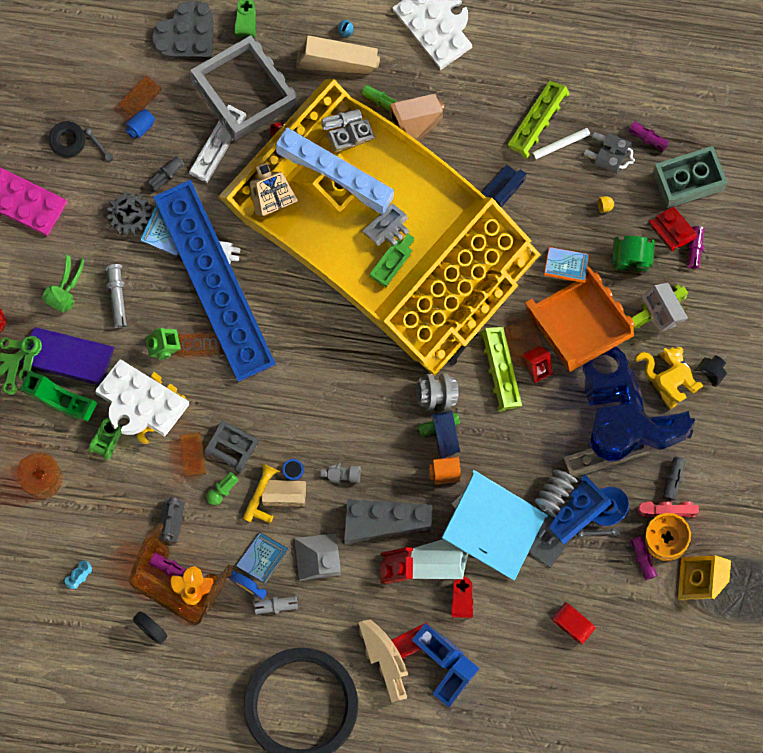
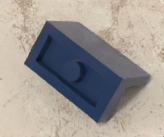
M506 165L482 194L485 197L493 198L502 208L525 182L526 173L521 169L516 172Z
M452 410L432 414L431 417L440 458H446L445 455L460 452Z

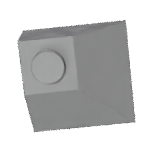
M337 533L294 538L299 581L341 576Z

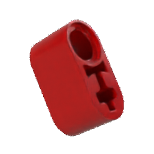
M567 602L551 618L557 626L581 645L596 630V627Z

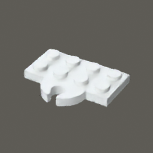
M402 0L392 7L396 16L440 70L472 48L471 42L462 32L468 22L467 7L463 8L462 12L458 15H454L451 12L452 8L459 7L462 4L461 0Z
M121 359L95 391L96 395L111 403L109 407V420L114 429L118 427L120 419L127 418L130 421L128 425L123 426L121 429V433L125 435L137 434L148 426L165 437L189 406V401Z

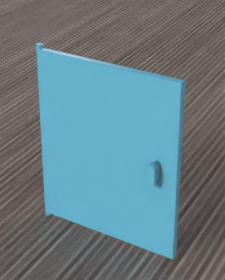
M472 470L473 475L441 538L508 578L515 580L548 514L477 471Z

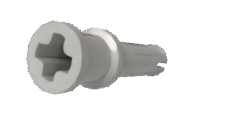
M120 264L104 267L108 281L106 288L110 290L114 328L127 326L122 293L125 284L122 281L121 270L123 268Z

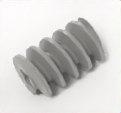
M553 470L552 474L554 477L548 478L549 484L543 486L545 491L539 492L541 498H536L534 501L539 509L551 517H556L552 512L553 510L560 511L557 503H565L561 496L569 497L566 489H574L570 482H578L572 475L560 470Z

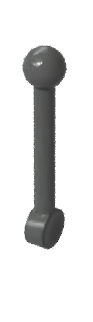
M86 128L84 130L85 135L89 136L105 155V160L111 162L113 155L103 148L92 134V130Z
M613 528V530L583 531L581 529L576 535L580 538L584 535L612 534L616 537L620 534V529Z

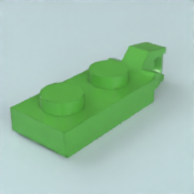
M407 234L402 242L397 239V244L389 247L369 274V277L386 289L410 257L413 250L409 247L415 238Z

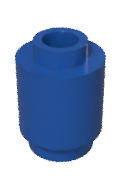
M146 109L138 111L125 124L127 127L125 131L132 138L137 137L140 139L153 126L155 118Z

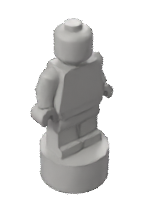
M339 463L338 465L329 466L328 470L321 469L319 475L321 477L328 476L329 481L341 484V480L359 483L361 468L360 466L341 468Z

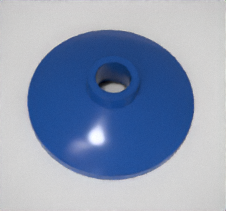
M616 487L600 489L610 499L612 504L595 517L593 521L602 526L614 525L620 522L627 514L629 509L628 497L624 491Z

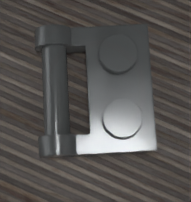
M222 420L204 454L209 457L212 455L236 468L235 471L242 473L258 445L259 439ZM219 443L242 455L240 461L216 449L217 444Z

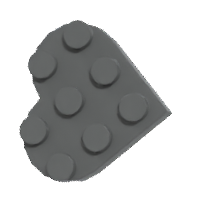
M195 0L180 3L173 19L157 23L152 36L155 49L163 57L170 59H211L213 54L214 20L209 5Z

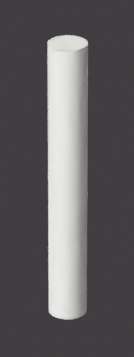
M585 128L532 152V155L536 160L589 136L590 132L588 128Z

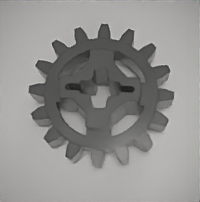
M134 191L128 196L126 192H123V197L116 195L117 201L111 200L112 208H107L110 214L107 216L108 221H112L110 223L111 227H117V233L123 230L125 236L129 232H132L135 236L136 230L143 232L142 226H147V220L151 218L149 212L152 210L151 206H147L149 204L148 200H142V194L135 197ZM136 203L142 207L143 211L140 208H136ZM116 217H118L119 219H123V224L120 223Z

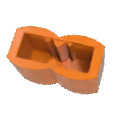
M459 457L433 459V464H429L430 481H434L435 485L460 482Z

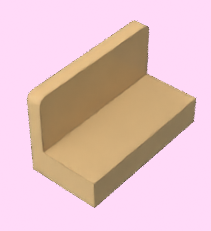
M269 480L264 493H262L263 506L305 507L306 482Z

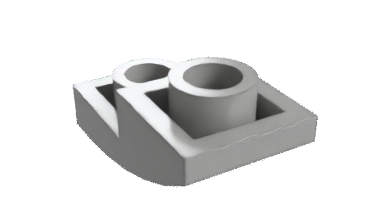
M368 119L350 123L347 127L331 130L327 133L334 153L355 147L375 138Z

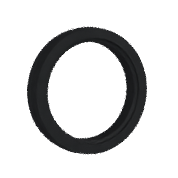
M292 648L269 657L254 672L245 693L244 714L253 738L268 753H333L344 744L354 728L358 714V695L350 674L335 658L315 649ZM293 662H311L324 667L338 680L345 696V712L337 731L324 743L308 749H293L277 743L265 732L258 717V696L265 680L281 666Z

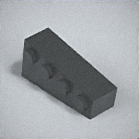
M347 499L344 543L345 545H351L352 543L431 531L432 505Z

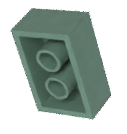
M714 146L657 163L653 169V175L666 209L724 191L728 183Z

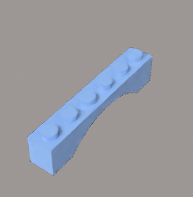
M286 128L276 143V150L279 155L295 164L313 169L332 179L351 192L366 206L382 215L394 198V189L289 128Z

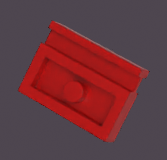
M674 206L657 215V218L654 220H649L650 227L671 252L675 248L682 247L697 238L694 229Z
M404 547L381 552L383 562H381L380 583L390 584L413 579V558L410 557V552L413 551V548Z

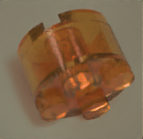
M33 453L22 459L19 463L17 471L18 482L29 495L37 499H47L54 496L62 486L64 480L63 471L50 455ZM42 472L41 479H38L39 473Z

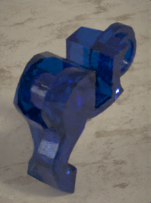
M614 347L601 354L610 356L617 362L618 369L614 373L602 374L598 372L593 366L594 359L582 365L585 375V392L590 405L620 402V405L597 408L590 444L593 452L598 457L607 461L619 462L641 444L662 450L687 438L691 439L695 418H690L689 411L650 418L645 414L642 394L633 370L628 368V360L625 354L618 347Z

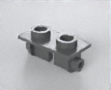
M173 497L169 499L164 498L156 540L178 542L185 505L184 501H178L177 498Z

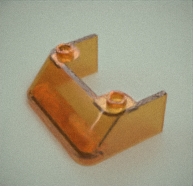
M159 523L143 541L129 576V583L135 590L190 624L197 625L204 619L222 591L232 567L228 565L219 577L215 574L206 575L204 578L213 579L209 593L202 595L201 600L195 605L186 604L182 600L181 595L173 591L171 587L172 576L168 577L162 570L149 565L155 553L168 559L170 554L167 545L158 540L163 528V524Z

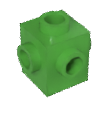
M158 328L153 330L152 334L145 337L149 357H158L160 360L168 359L172 353L181 349L177 329Z

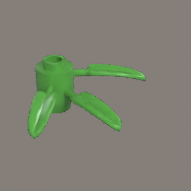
M66 254L64 274L59 287L49 285L42 296V300L47 305L62 313L72 309L75 301L73 300V295L68 292L76 285L81 275L84 259L81 258L72 281L63 290L64 283L68 281L71 268L70 256Z

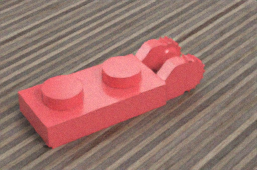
M649 501L647 503H640L637 512L641 517H656L663 513H674L680 517H696L699 513V506L693 505V502H681L680 505H672L671 502H660L659 505H654Z

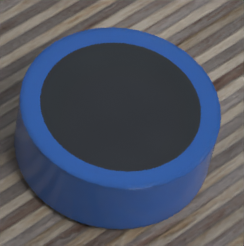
M290 459L283 465V474L286 479L297 481L303 476L304 467L299 460Z

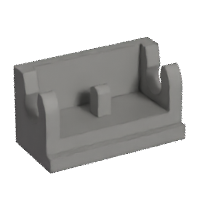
M669 283L655 285L641 295L660 332L677 326L676 323L688 319Z

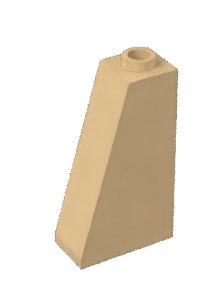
M307 35L298 48L296 68L371 74L375 68H378L380 57L377 56V48Z

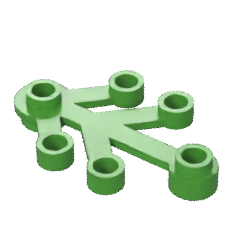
M35 336L26 337L23 341L11 340L8 337L0 340V347L5 351H10L13 348L20 349L15 354L0 353V362H4L0 365V377L8 371L3 391L9 395H13L17 391L15 379L19 362L24 358L23 369L19 372V378L24 381L25 373L31 371L34 356L41 351L42 343ZM12 385V389L8 391V387Z

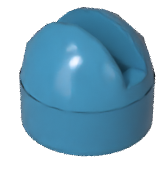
M343 20L338 24V33L341 37L347 38L353 34L354 27L350 21ZM347 25L345 31H342L343 27Z

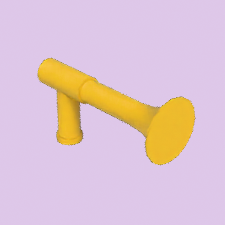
M260 463L263 468L262 476L242 519L251 522L254 516L271 524L274 516L258 510L257 507L268 481L273 474L280 471Z

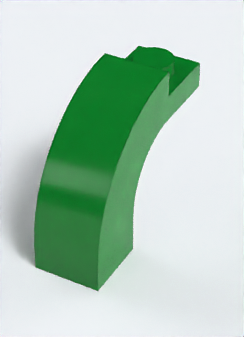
M31 371L28 372L20 388L22 392L36 401L77 420L79 418L88 422L97 405V402L65 390L45 376Z

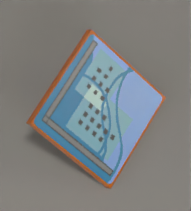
M549 247L544 276L585 283L589 254Z

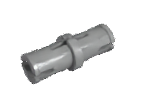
M297 595L254 601L255 607L264 606V608L255 609L256 615L268 612H275L277 614L279 611L298 609V603L289 604L290 602H297Z

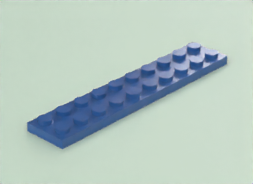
M191 179L153 196L237 381L241 382L275 366L276 363Z

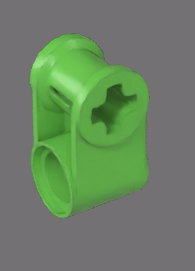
M239 0L237 4V19L235 21V37L247 38L252 36L255 38V3L253 0Z
M109 418L103 420L88 449L90 453L95 452L104 456L105 460H109L122 434V427L119 422L115 432L107 433V427L111 425Z

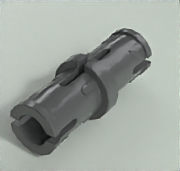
M673 457L670 472L666 476L667 483L663 498L676 501L679 485L683 481L682 474L686 459Z

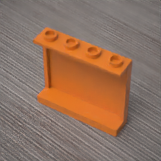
M587 267L588 275L586 276L585 283L576 281L537 304L533 299L525 302L528 315L569 372L634 336L633 327H635L632 318L630 316L626 317L620 302H615L612 298L611 290L607 286H603L597 272L594 273L590 267Z

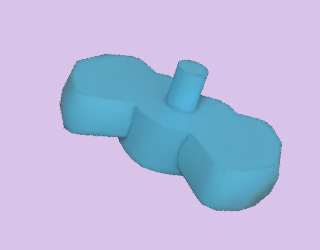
M80 561L78 568L72 571L71 576L65 578L66 586L70 589H76L79 584L85 582V578L92 572L91 564L88 561Z

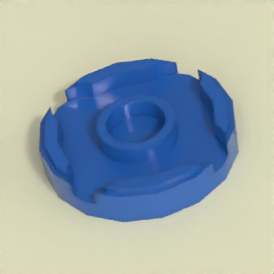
M231 571L228 579L254 597L264 600L267 595L265 589H258V585L254 581L240 573Z

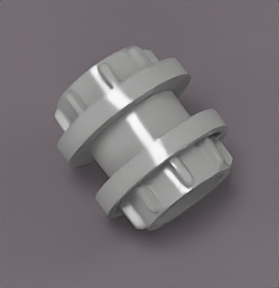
M441 373L437 380L434 379L433 374H425L424 378H419L417 381V402L421 407H425L427 411L434 410L436 404H440L442 410H449L450 406H455L458 402L457 380L449 377L447 373Z

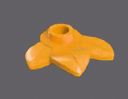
M192 566L184 572L183 577L172 576L171 587L175 593L181 595L182 600L186 604L195 605L201 600L202 595L212 590L213 579L203 578L201 570Z

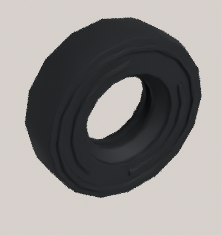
M70 121L60 122L50 131V147L60 157H74L84 148L85 134L76 123ZM72 133L75 136L74 143L70 146H63L59 141L61 135Z
M139 611L133 617L134 623L156 643L162 644L168 637L165 631L145 613Z

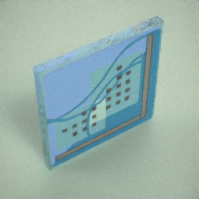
M156 204L140 238V242L178 257L179 252Z

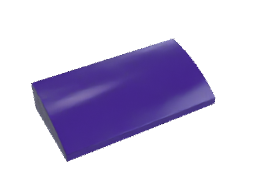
M34 327L31 336L40 339L42 348L34 356L31 369L98 386L106 378L114 352L113 346Z

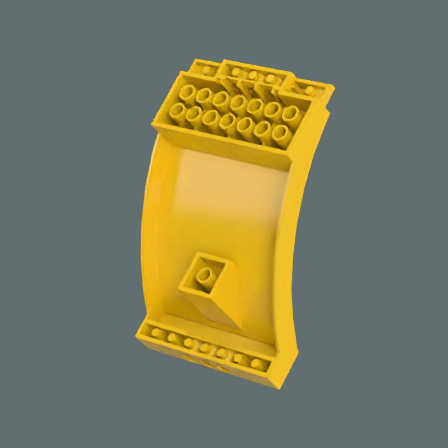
M325 79L218 196L245 225L285 250L338 291L433 376L440 371L460 346H466L516 289L518 286L516 282L540 255L531 245V239L493 198L485 197L446 162L398 126L350 97L335 79ZM359 109L362 120L368 119L375 138L355 147L334 153L327 133L331 130L339 129L341 126L324 130L321 126V119L337 115L338 112L346 113ZM286 128L293 130L394 189V198L390 205L393 203L407 215L408 219L403 225L409 230L408 234L415 239L409 247L413 250L410 257L386 289L370 278L369 274L392 244L385 240L377 246L363 233V230L380 213L366 206L351 192L332 179L313 169L295 164L279 155L276 150V143ZM267 163L271 173L275 171L283 173L297 198V202L262 216L255 213L250 182L259 178L256 166ZM400 231L403 238L399 241L402 242L406 235Z

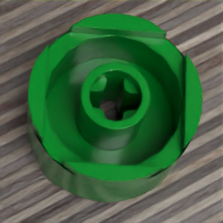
M619 236L614 237L612 264L615 265V270L626 271L628 267L635 268L636 272H647L649 268L653 267L655 241L651 240L649 243L647 242L648 238L640 236H624V240H619Z

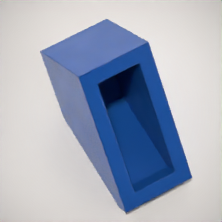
M426 623L412 639L441 667L451 669L464 654L448 638Z
M462 655L435 689L433 695L447 707H450L480 668Z

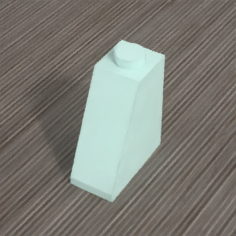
M444 539L413 548L411 553L413 558V579H463L468 553Z

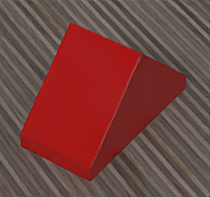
M541 346L521 355L534 383L553 374L550 353Z

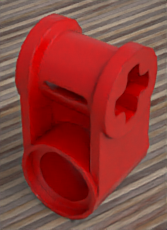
M463 576V579H456L454 581L451 618H473L472 582L467 577ZM461 582H465V586L469 588H466L465 592H461L460 588L456 586H459Z

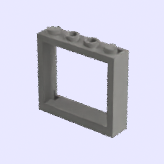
M252 36L245 38L190 70L191 82L234 141L295 106L297 95L294 89L288 87L283 74L280 71L277 72L272 59L263 53L261 44L257 40L255 41ZM250 50L284 98L238 124L204 75L243 52Z

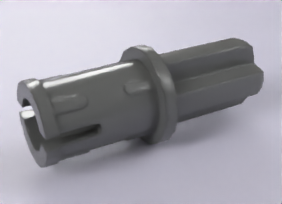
M175 156L165 167L160 168L161 171L148 182L149 186L155 191L158 190L169 179H173L172 176L185 166L184 162L178 156Z

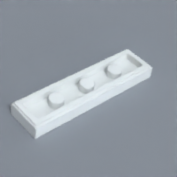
M228 104L227 109L238 124L242 123L247 116L246 113ZM220 121L189 171L190 175L205 183H208L233 140Z

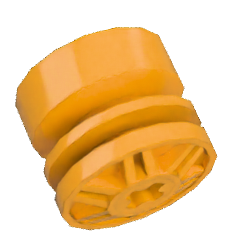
M674 513L657 515L650 521L645 532V545L648 552L660 561L678 559L685 553L691 541V531L688 523ZM666 534H670V539H673V541H669L668 544L664 543V539L661 536L665 537Z

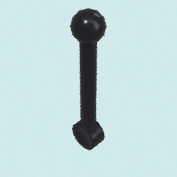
M467 345L461 346L458 352L449 359L450 365L457 363V358Z

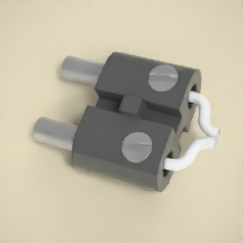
M594 132L592 139L602 142L603 147L598 154L587 149L584 152L585 157L595 160V165L617 174L621 169L626 168L635 161L631 149L632 142L610 133L604 136ZM629 152H630V156H629V157H630L631 161H628V162H626L625 165H623V164H624V159L627 158V156H628V154H629Z

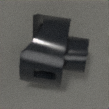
M717 355L712 359L704 357L694 370L704 373L709 378L713 387H717L727 375L723 368L726 362Z

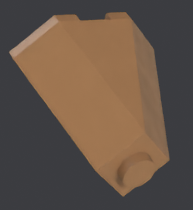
M435 94L390 104V119L393 124L420 142L443 119L445 107L441 99L438 100Z

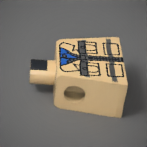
M267 163L256 166L259 178L250 182L256 215L264 216L297 202V198L282 172L275 171L271 173Z

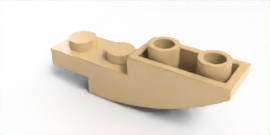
M371 619L358 622L360 636L364 639L366 645L365 652L367 658L371 661V664L376 662L380 664L379 671L387 686V696L391 699L392 703L406 699L407 695L401 677L407 676L408 672L397 648L387 634Z

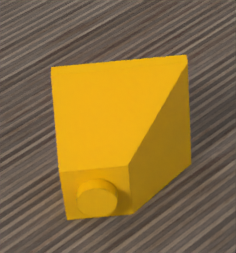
M716 555L681 557L678 599H715L729 582L731 560Z

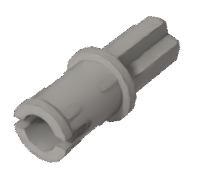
M359 109L346 113L338 112L337 115L322 118L321 126L324 130L340 126L344 128L350 123L361 121L362 115Z

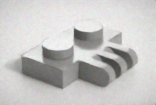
M392 203L383 215L380 214L363 230V233L377 246L385 240L395 246L397 241L393 238L394 236L401 240L403 236L400 231L405 235L409 233V230L403 225L408 217Z

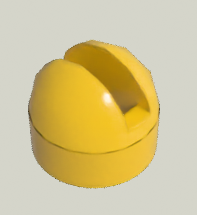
M609 196L598 198L600 213H607L613 209L614 201Z

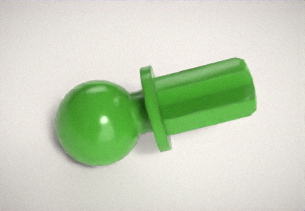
M231 472L228 473L220 483L217 482L215 484L217 489H211L207 492L206 500L210 505H219L222 502L223 494L229 495V490L238 482L236 475Z

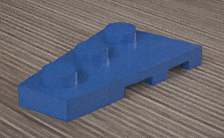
M585 474L577 490L574 489L571 493V499L567 505L561 508L549 526L551 532L563 544L612 504L610 499Z

